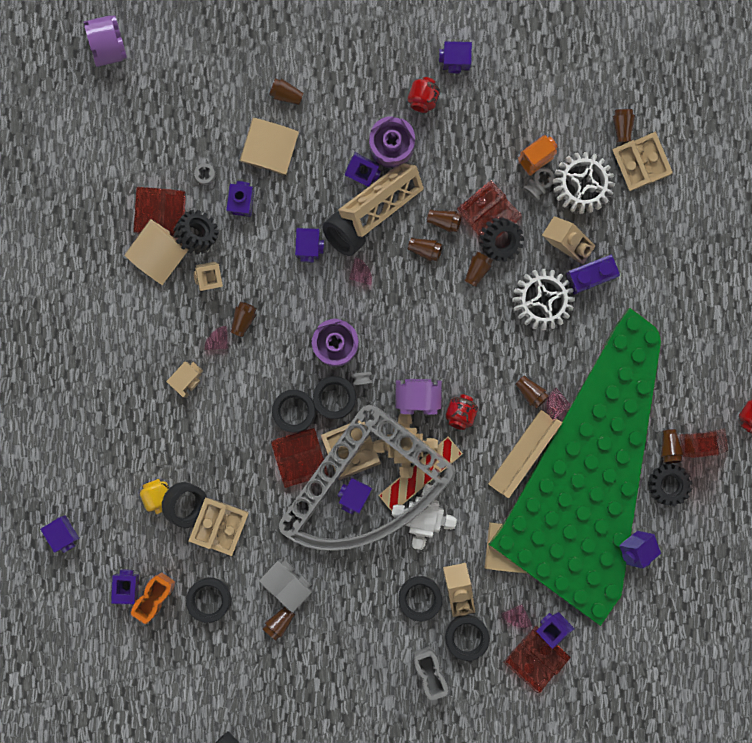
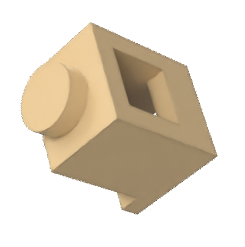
M209 262L196 265L194 280L196 285H199V291L223 287L218 263Z
M185 361L166 382L182 397L187 398L189 394L186 391L188 389L192 391L200 383L198 378L203 370L196 363L192 362L190 365Z

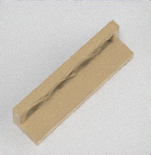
M404 163L394 167L339 209L342 218L352 220L357 236L363 237L424 190L417 166ZM413 179L415 187L407 191L409 181ZM398 190L400 191L398 199L393 203L394 192ZM383 202V210L377 215L378 205ZM368 214L367 223L365 226H362L360 218Z
M540 410L491 478L488 485L505 497L510 498L562 422Z

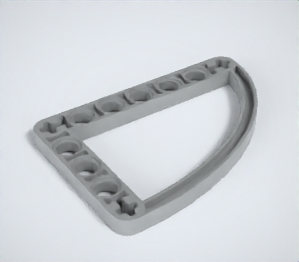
M375 405L364 406L282 517L279 523L280 532L298 544L318 550H345L377 541L400 529L424 511L452 481L455 476L454 466ZM366 411H374V420H368L365 426L358 423L359 420L360 422L366 420ZM386 423L394 426V433L391 436H386L382 431ZM355 427L360 428L363 433L359 441L354 440L351 436V431ZM372 432L436 481L404 513L391 522L368 533L349 538L328 539L312 536L301 531ZM404 437L410 438L413 442L412 448L408 451L401 447V440ZM341 446H345L349 450V456L346 459L338 456V449ZM423 451L431 455V462L428 465L422 464L419 460V455ZM438 459L440 462L436 465L441 469L447 467V473L449 474V477L445 476L441 478L439 476L441 472L437 468H433L432 471L429 468H431ZM328 464L333 465L336 470L332 478L326 476L324 472ZM314 483H319L322 486V493L319 496L314 495L311 491ZM301 501H305L309 505V511L306 514L301 513L298 509ZM296 516L302 519V521L297 519L293 523L295 529L287 530L288 524L286 521L290 522Z

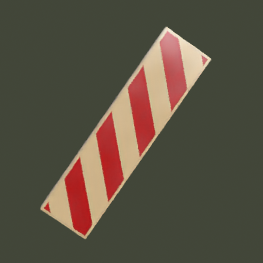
M449 437L440 442L438 450L435 451L451 464L463 454ZM427 453L420 459V462L428 465L431 462V455ZM437 459L435 464L429 469L432 471L433 468H437L440 472H442L447 467L443 469L438 467L436 464L440 461ZM414 464L412 466L413 475L411 478H402L400 476L378 496L392 511L393 505H403L433 478Z

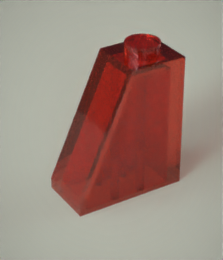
M725 428L679 434L683 457L698 458L720 455L728 451Z

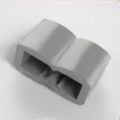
M278 559L260 578L259 582L293 613L312 593L310 588L312 584L303 575L299 578L293 572L295 570L294 566L286 559L283 562Z
M430 646L415 651V667L422 677L423 688L427 697L433 701L446 696L448 688L445 677L439 669V662L435 651Z

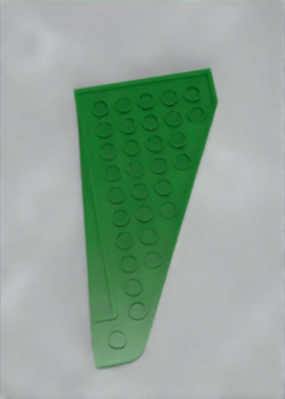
M627 308L604 344L602 352L563 418L561 426L554 434L508 517L488 544L600 626L622 596L626 562L623 559L619 545L628 539L632 533L661 346V338L657 328L631 308Z

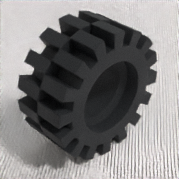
M200 210L185 212L173 230L175 231L173 234L174 238H178L176 240L177 244L182 243L181 248L183 250L188 248V253L195 251V255H199L200 252L204 254L217 240V235L219 234V230H215L218 227L217 224H212L214 219L212 217L208 219V214L205 212L201 215ZM190 227L197 229L202 237L196 236L190 230Z
M507 218L492 219L493 223L488 221L486 223L488 228L483 227L481 230L484 232V235H479V239L483 240L479 242L480 246L483 247L482 251L499 262L501 260L506 262L507 258L510 260L514 259L513 254L518 255L520 253L517 250L518 247L523 248V244L520 243V241H524V237L521 235L523 231L517 224ZM501 232H507L508 240L505 245L496 247V237Z
M674 464L660 465L659 468L653 470V474H650V481H648L650 489L648 490L652 494V498L657 500L658 503L677 506V504L684 503L683 500L690 497L688 494L692 492L690 485L693 483L689 479L691 477L690 474L686 473L683 467ZM667 476H673L678 481V488L672 494H667L662 489V481Z

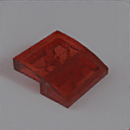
M492 180L457 208L459 214L462 215L478 236L480 234L484 235V232L481 231L482 228L487 229L486 223L488 221L493 223L492 219L494 218L499 219V217H503L514 223L522 218L521 213L507 200L506 195ZM501 232V233L496 237V239H497L499 236H501L504 232Z
M136 187L134 233L140 234L149 220L152 219L168 230L171 236H174V227L185 211L186 192L172 189Z
M315 428L271 441L285 488L309 481L324 461ZM327 466L324 470L326 476L329 475Z
M535 626L503 662L536 693H541L551 678L560 672L571 657L559 646L552 649L536 632L539 628Z

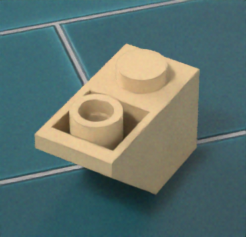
M555 216L542 234L552 246L583 265L595 247L574 223Z
M466 563L443 567L452 616H466L475 613L472 587Z

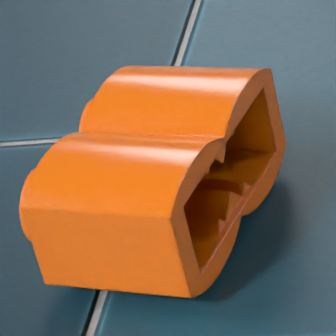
M543 135L521 151L518 161L528 175L531 176L554 159L558 146L552 137Z
M163 573L153 577L148 582L144 595L134 603L131 615L144 624L148 623L159 613L162 601L172 593L175 581Z

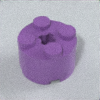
M109 15L83 21L96 67L120 62L127 58L116 16Z
M388 116L374 124L369 137V147L371 155L376 162L386 168H393L406 163L414 152L415 133L412 126L406 120ZM388 139H391L392 141L397 140L396 145H388Z
M326 320L317 327L313 334V351L318 359L326 365L333 367L346 365L355 357L358 351L357 333L349 323L343 320ZM334 337L339 341L342 340L337 349L334 346H329Z
M400 379L396 380L395 408L400 409V414H414V410H423V414L433 415L437 414L438 409H441V380H437V384H433L431 379H405V384H400Z

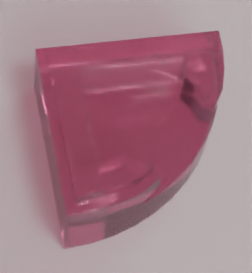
M355 257L349 280L371 285L372 275L369 267L364 261Z
M227 326L219 327L209 335L205 343V350L228 349Z
M554 388L549 393L547 399V410L551 419L554 420L571 405L557 388Z
M522 604L501 613L503 618L513 626L522 628L532 626Z

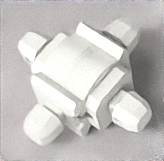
M426 484L423 488L422 495H424L432 487V485ZM416 496L415 502L409 501L408 508H404L405 505H393L392 516L394 518L398 517L421 497ZM434 500L424 511L405 525L410 527L409 533L416 534L412 539L414 549L422 550L427 540L425 537L432 538L433 532L439 533L441 526H444V529H455L457 519L448 514L443 516L444 509L439 507V501Z

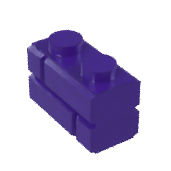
M611 254L570 270L565 275L570 287L573 288V295L614 280L620 276V273Z

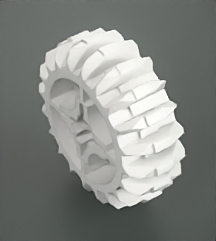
M587 152L583 153L582 159L579 153L574 154V160L568 156L565 159L566 163L561 162L559 164L561 170H556L554 173L559 178L553 179V184L559 186L555 187L553 192H561L557 200L561 201L563 198L566 200L562 205L564 208L570 203L572 205L571 212H574L579 207V214H583L586 207L587 212L592 213L593 206L597 210L601 209V203L606 204L608 202L607 197H611L613 194L608 188H613L615 183L608 180L612 179L614 174L606 173L611 167L609 165L602 166L605 161L603 158L599 162L595 161L597 158L596 154H593L591 159L588 158ZM586 166L582 174L574 173L572 175L568 173V171L575 167ZM593 170L598 174L601 181V186L599 185V182H596L593 179ZM587 175L585 180H587L586 183H588L589 185H586L581 190L582 186H580L581 183H579V181H581ZM566 180L569 181V184L574 186V196L569 192L566 185ZM595 191L599 193L597 197L591 200H581L585 192L593 193Z
M541 269L540 276L536 270H533V278L528 274L524 275V280L527 283L519 280L517 284L522 289L515 288L513 291L515 294L520 295V297L512 299V302L520 303V305L514 307V311L522 310L523 313L519 314L518 318L522 319L526 316L528 318L524 322L526 326L533 321L532 329H537L539 323L541 324L542 331L546 330L547 323L550 329H554L555 322L558 325L563 324L561 317L565 319L570 317L565 310L572 311L574 308L567 304L568 302L575 301L574 297H568L567 295L573 292V288L566 290L565 286L569 284V281L566 280L561 283L562 274L554 278V270H551L548 276H546L545 269ZM541 282H548L554 285L558 291H547ZM532 284H535L536 296L534 299L526 302V292ZM541 294H544V297H552L546 302V305L536 302L541 297ZM561 298V307L557 314L553 316L551 304L554 300ZM528 308H540L546 318L534 315Z

